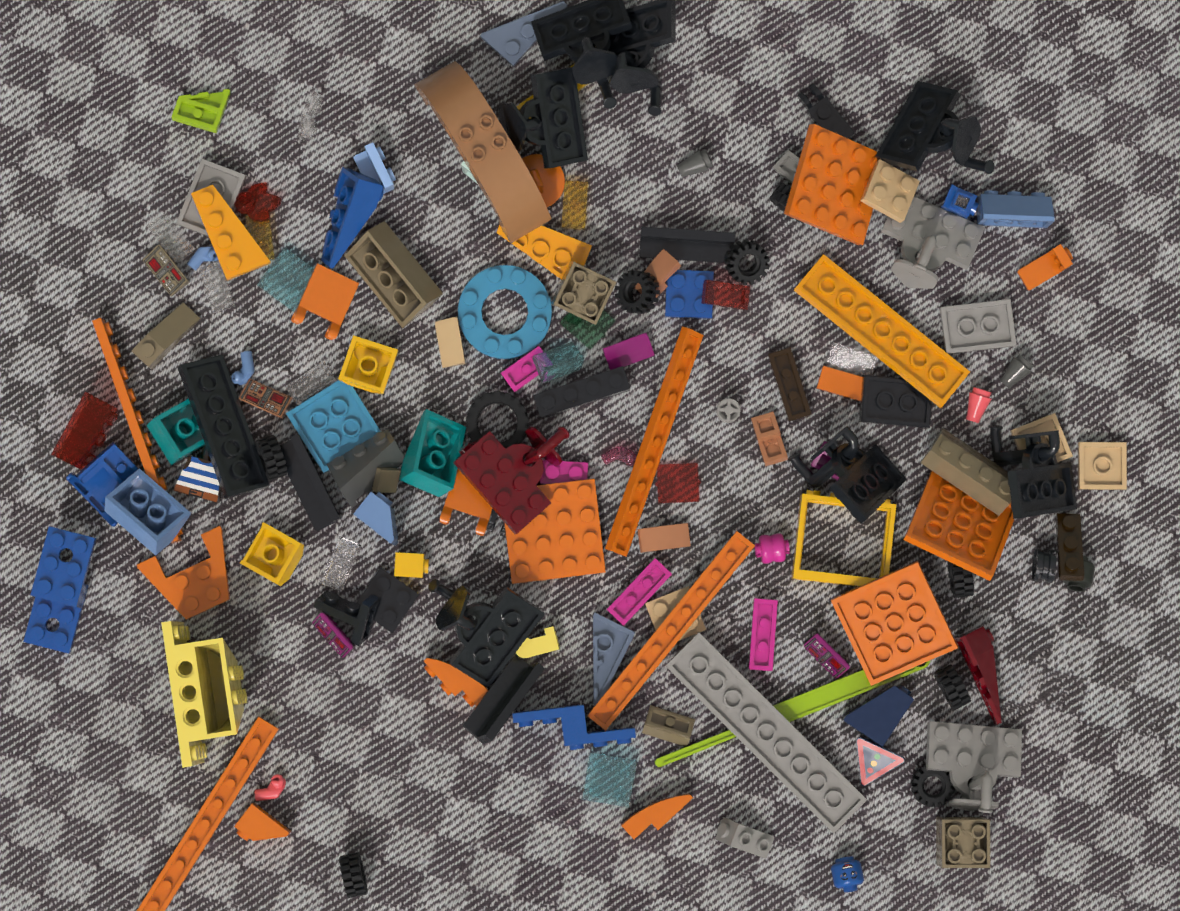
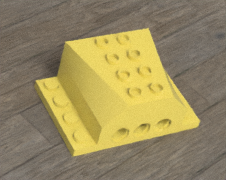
M161 622L182 768L204 763V758H207V747L205 743L202 744L201 740L237 734L244 712V703H247L246 689L241 688L240 681L244 679L242 665L238 666V661L223 638L187 643V640H190L189 627L184 625V622Z

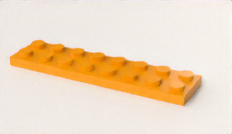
M824 254L794 289L796 293L939 408L943 407L970 373L968 369Z

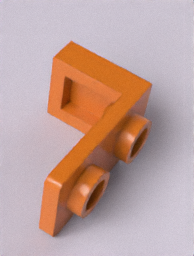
M1060 244L1045 255L1019 269L1017 273L1027 290L1030 291L1073 265L1071 261L1073 257L1068 248H1063Z

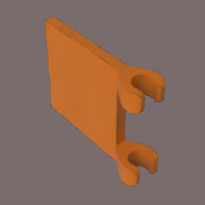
M317 263L291 321L295 324H301L306 312L309 311L331 322L325 333V338L335 340L359 283Z
M457 469L454 489L448 492L440 515V523L448 525L454 509L479 517L476 534L484 536L492 513V507L462 472Z

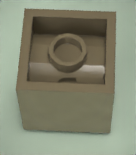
M570 261L551 304L596 325L616 282L574 261Z
M936 817V865L941 868H990V819L985 817Z

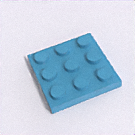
M339 380L286 413L323 473L329 471L327 464L333 461L334 458L345 454L356 445L362 444L376 433L381 432L355 389Z

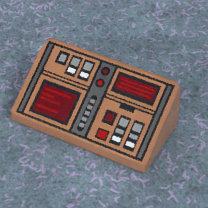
M249 379L238 399L283 419L292 397Z

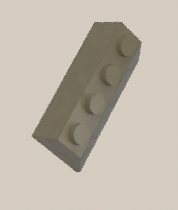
M385 221L369 229L344 255L402 328L406 327L431 307L443 295L442 291Z
M942 428L920 463L999 516L1011 503L1008 472Z

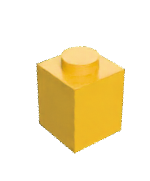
M395 552V577L424 578V573L429 572V559H425V554Z

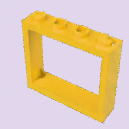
M807 490L806 494H801L791 579L858 587L878 579L800 570L807 504L815 503L845 507L835 497L834 493H830V497L820 496L821 492L815 490ZM889 499L876 510L886 512L879 578L889 574L896 504H891Z

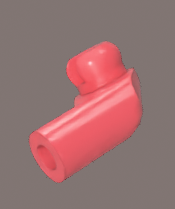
M276 774L271 778L267 788L256 789L254 791L255 800L263 801L278 798L286 785L283 776Z

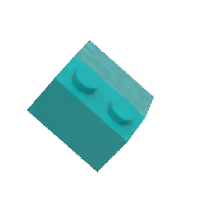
M189 398L156 416L146 425L171 465L205 445Z
M428 409L424 410L403 459L399 480L437 497H441L454 489L458 468L453 462L460 456L459 450L463 445L466 427Z

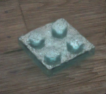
M284 248L257 286L295 312L314 268L287 248Z
M590 752L582 800L629 807L637 760Z

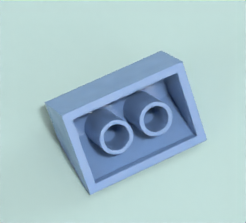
M988 190L978 197L977 224L981 226L1048 228L1054 222L1052 198L1045 197V193L1034 192L1031 193V196H1022V192L1011 191L1007 192V195H998V191Z
M140 468L105 497V512L154 555H157L174 540L191 515L190 511Z
M379 491L376 495L370 492L353 515L389 543L396 546L398 544L395 510L390 507L393 502Z

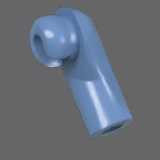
M213 246L198 248L187 265L196 271L202 262L218 261Z
M252 351L240 353L242 367L231 376L234 384L244 385L253 375L255 369Z

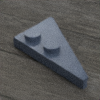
M564 1L486 31L480 35V38L514 67L537 42L531 21L563 10L568 5Z
M595 612L593 615L594 705L606 693L635 635L634 631Z

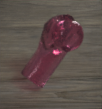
M617 446L601 455L605 465L619 460L626 463V466H633L636 460V454L631 449L623 446Z

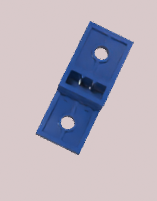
M49 526L30 595L34 596L35 600L23 642L71 654L89 585L84 583L97 538ZM66 548L70 549L73 553V557L69 562L62 561L60 557L61 552ZM51 618L59 621V628L55 632H51L47 628V622Z
M584 704L512 713L513 723H519V727L533 726V721L542 720L543 724L557 723V718H561L564 746H569L570 750L583 749L584 744L593 743L594 747L608 746L607 741L617 740V744L632 743L631 738H636L634 727L587 732Z

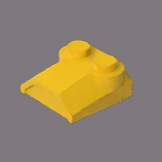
M353 335L338 380L371 393L384 394L392 369L395 366L398 349Z
M263 522L261 529L240 564L282 586L290 579L302 558L304 545Z

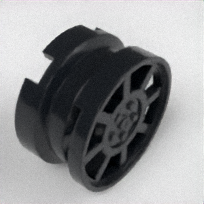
M1040 548L1035 549L1032 562L1033 581H1038L1040 578L1045 580V582L1053 583L1057 556H1053V554H1056V550L1049 549L1047 552Z

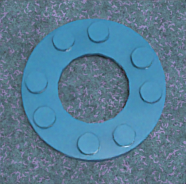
M510 265L490 267L475 275L465 286L458 304L459 324L465 338L477 351L496 359L518 358L536 348L545 338L552 318L551 301L544 285L527 270ZM508 289L515 291L523 297L527 304V320L522 328L513 334L501 335L494 333L487 328L483 321V303L490 294L497 290Z

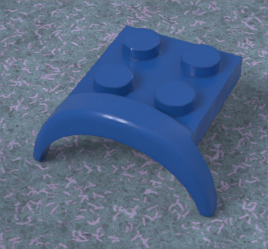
M112 442L78 474L75 475L71 472L66 476V479L111 526L115 527L118 522L105 512V497L139 468Z

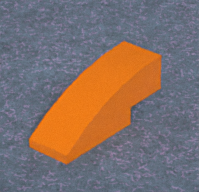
M687 793L654 802L631 815L621 826L633 839L638 837L650 824H653L659 830L693 797Z

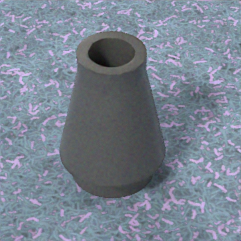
M706 149L696 151L677 165L682 178L709 171L708 168L713 167Z
M1019 354L1016 358L1013 357L1000 381L1010 389L1030 374V370L1034 366Z

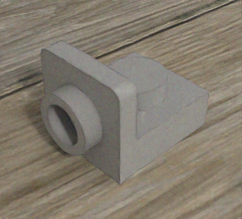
M788 150L773 168L778 174L790 183H793L800 158Z

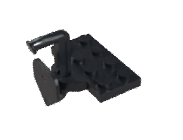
M587 0L531 21L544 61L567 53L569 58L576 62L572 67V73L576 82L585 85L597 81L603 97L604 107L607 109L614 108L617 100L613 97L607 77L611 76L616 69L617 55L615 52L608 50L611 45V36L632 29L624 1Z
M656 0L626 9L632 29L611 36V45L608 50L615 52L617 55L616 69L609 80V85L617 92L624 94L647 88L650 89L648 113L652 116H658L662 111L660 108L661 84L658 76L646 66L654 55L655 47L676 42L675 0Z
M572 67L530 75L534 98L527 101L520 111L514 103L500 105L498 111L499 122L516 150L522 149L524 141L532 145H541L544 168H554L588 160L577 82L573 76Z
M917 81L876 154L877 160L881 159L890 165L918 172L928 153H939L950 149L956 163L963 167L983 171L987 174H991L995 169L992 160L982 161L970 158V154L979 140L981 126L975 116L959 120L955 113L952 112L960 97L958 90L922 81Z
M989 425L994 462L999 466L1022 463V469L1008 471L1013 519L1077 509L1072 463L1057 464L1055 454L1060 448L1059 430L1009 436V440L1025 438L1026 449L1003 452L1001 442V430L1003 427L1000 425ZM1048 435L1050 446L1046 443L1036 442H1041V436Z
M848 426L838 432L811 457L814 460L824 451L831 457L814 474L802 461L800 453H796L788 458V461H791L799 474L814 488L820 487L836 473L839 479L829 489L860 524L867 520L907 480L876 444L866 453L859 448L857 436ZM843 436L848 443L840 445L836 440Z
M433 579L428 586L430 592H436L448 600L437 615L436 625L438 629L444 631L455 625V632L462 643L461 647L449 661L450 664L487 688L490 687L545 615L542 609L508 587L502 591L493 605L484 602H475L467 605L470 592L465 586H460L454 592L441 584L438 579Z

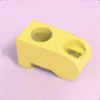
M555 627L545 628L546 635L533 639L526 638L516 651V654L522 658H529L560 650Z

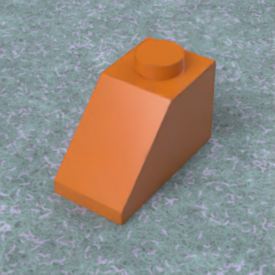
M252 803L234 826L238 829L236 833L246 841L249 839L257 841L287 837L292 832L256 803Z

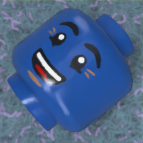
M853 856L836 859L835 864L831 866L834 886L838 889H843L844 893L857 891V886L864 882L861 863L858 860H854Z

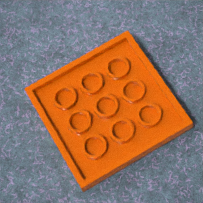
M809 124L784 214L856 245H863L873 208L860 200L875 163L878 161L876 158L877 151L816 124Z
M931 470L903 540L990 581L994 576L1014 522L1011 503L998 516Z
M594 478L537 485L551 504L516 535L505 524L512 584L606 572Z
M918 561L831 599L833 607L871 686L958 649L957 642Z

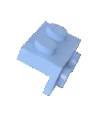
M372 142L365 146V151L354 156V161L361 174L376 179L384 185L383 194L394 189L393 181L396 178L391 168L386 169L382 162L386 159L380 146L376 148Z

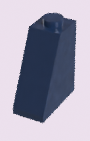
M899 685L898 688L890 686L845 714L841 720L883 747L914 699L910 697L912 692L902 685Z

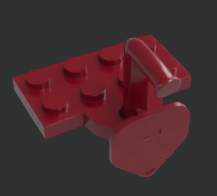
M530 427L525 432L532 447L526 444H513L506 449L489 431L453 462L515 535L551 504L549 499L537 487V483L542 478L544 470L542 458L554 466L562 463L560 455L554 448L570 436L568 430L564 427H559L557 432L548 440L536 428Z

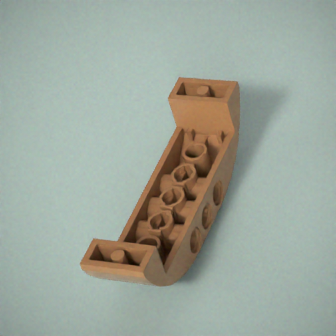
M454 61L414 84L425 104L431 106L499 217V225L510 243L549 222L551 216L529 170L486 99L462 66Z

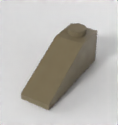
M183 302L153 328L133 348L132 352L153 370L201 318Z

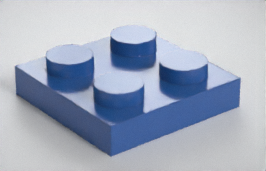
M677 270L666 281L668 287L666 288L665 317L712 319L714 271Z

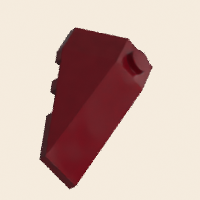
M979 626L955 637V640L993 723L998 725L1002 721L994 648L992 645L994 638L989 629L985 630L984 626Z

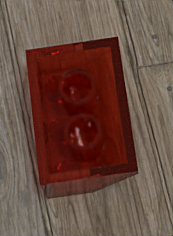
M85 392L51 455L82 470L96 457L93 454L97 446L101 447L105 442L107 435L104 433L108 426H113L118 417L116 413L118 408Z

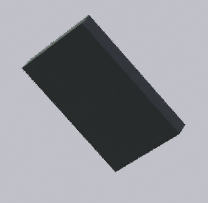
M863 375L859 422L930 428L932 401L905 379Z

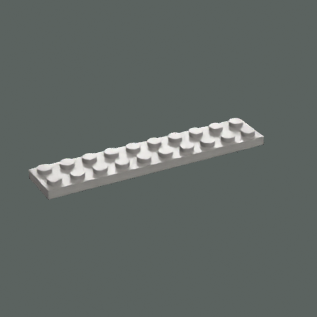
M699 632L665 665L833 833L867 801Z

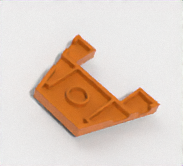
M221 526L201 534L210 558L168 578L157 556L136 565L143 575L186 620L230 600L223 530Z

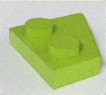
M223 89V92L209 94V92H202L197 95L179 96L171 118L173 121L217 134L231 91Z

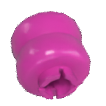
M781 533L771 536L761 535L758 543H755L756 558L760 557L763 564L783 562L786 559V554H790L788 539L784 540Z

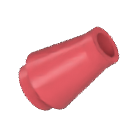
M973 387L972 392H969L967 420L976 423L980 422L982 415L992 400L990 398L991 392Z

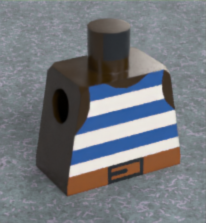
M204 445L200 458L188 457L173 491L220 503L222 490Z

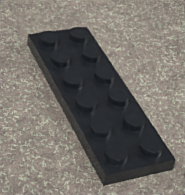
M223 354L181 364L178 367V371L224 499L258 491L270 486Z

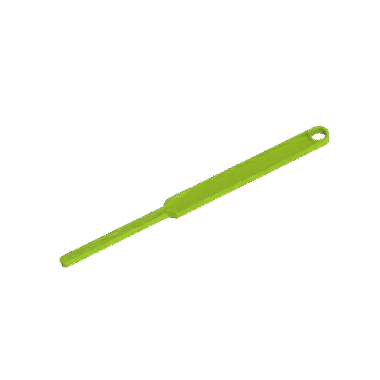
M927 661L923 666H916L872 686L864 670H861L773 706L791 722L922 670L929 665L930 661ZM727 730L659 757L655 760V765L662 767L736 736L730 730Z

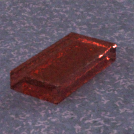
M704 280L701 304L748 310L750 287Z

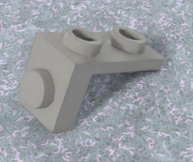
M723 817L715 839L731 847L767 858L774 841V836Z

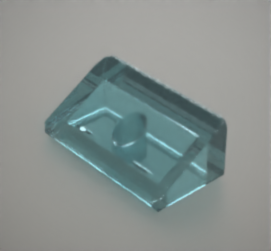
M572 342L534 355L532 358L543 383L580 370L584 362L583 355Z

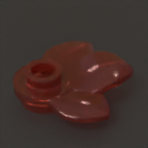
M257 183L252 185L247 192H242L236 197L235 208L239 213L247 214L251 220L264 222L270 220L269 212L276 210L280 206L282 199L267 193V183Z

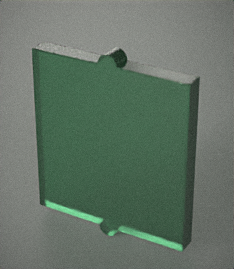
M603 310L596 325L572 313H568L559 324L591 350L601 338H605V333L616 321Z

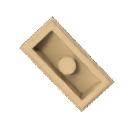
M458 317L436 321L435 328L442 368L466 364Z

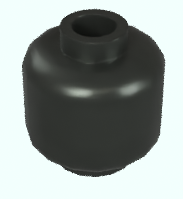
M1083 556V581L1063 580L1068 589L1084 592L1092 586L1095 565L1088 561V557Z

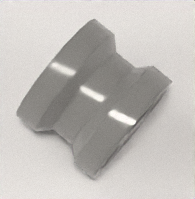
M734 399L722 400L717 406V417L724 423L734 422L740 415V405Z

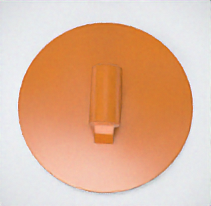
M532 154L522 158L546 206L553 205L561 197L565 186L562 168L560 166L544 168L542 154Z

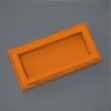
M822 366L816 389L861 402L863 377Z

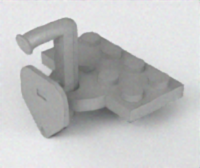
M914 196L905 220L899 223L887 216L881 233L902 241L901 253L904 260H895L891 271L904 286L908 288L933 289L938 282V276L933 271L939 269L945 261L963 269H968L985 227Z
M929 721L927 723L926 770L949 772L951 783L962 794V799H953L948 802V806L965 811L978 810L983 813H992L993 809L999 807L998 802L992 801V788L996 784L997 776L1021 777L1022 729Z

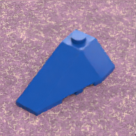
M342 167L335 187L334 197H338L336 209L330 212L329 218H332V229L326 233L321 261L329 268L335 267L383 197L384 185L376 179L346 167Z

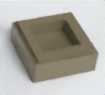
M377 467L372 490L376 493L378 491L380 493H396L401 470L398 468Z

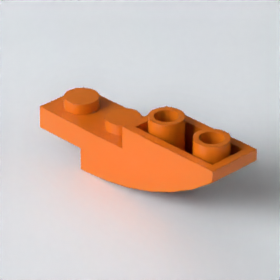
M432 658L424 660L427 664L424 669L432 678L437 676L442 681L440 687L448 696L452 693L454 696H457L463 690L465 695L462 697L473 707L478 705L488 691L484 685L449 663Z

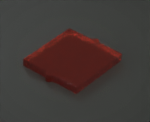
M698 463L658 465L657 482L655 483L658 489V504L699 502V485L701 481L698 480Z

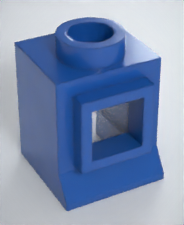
M951 185L941 208L965 219L969 215L974 216L979 203L975 202L977 195Z

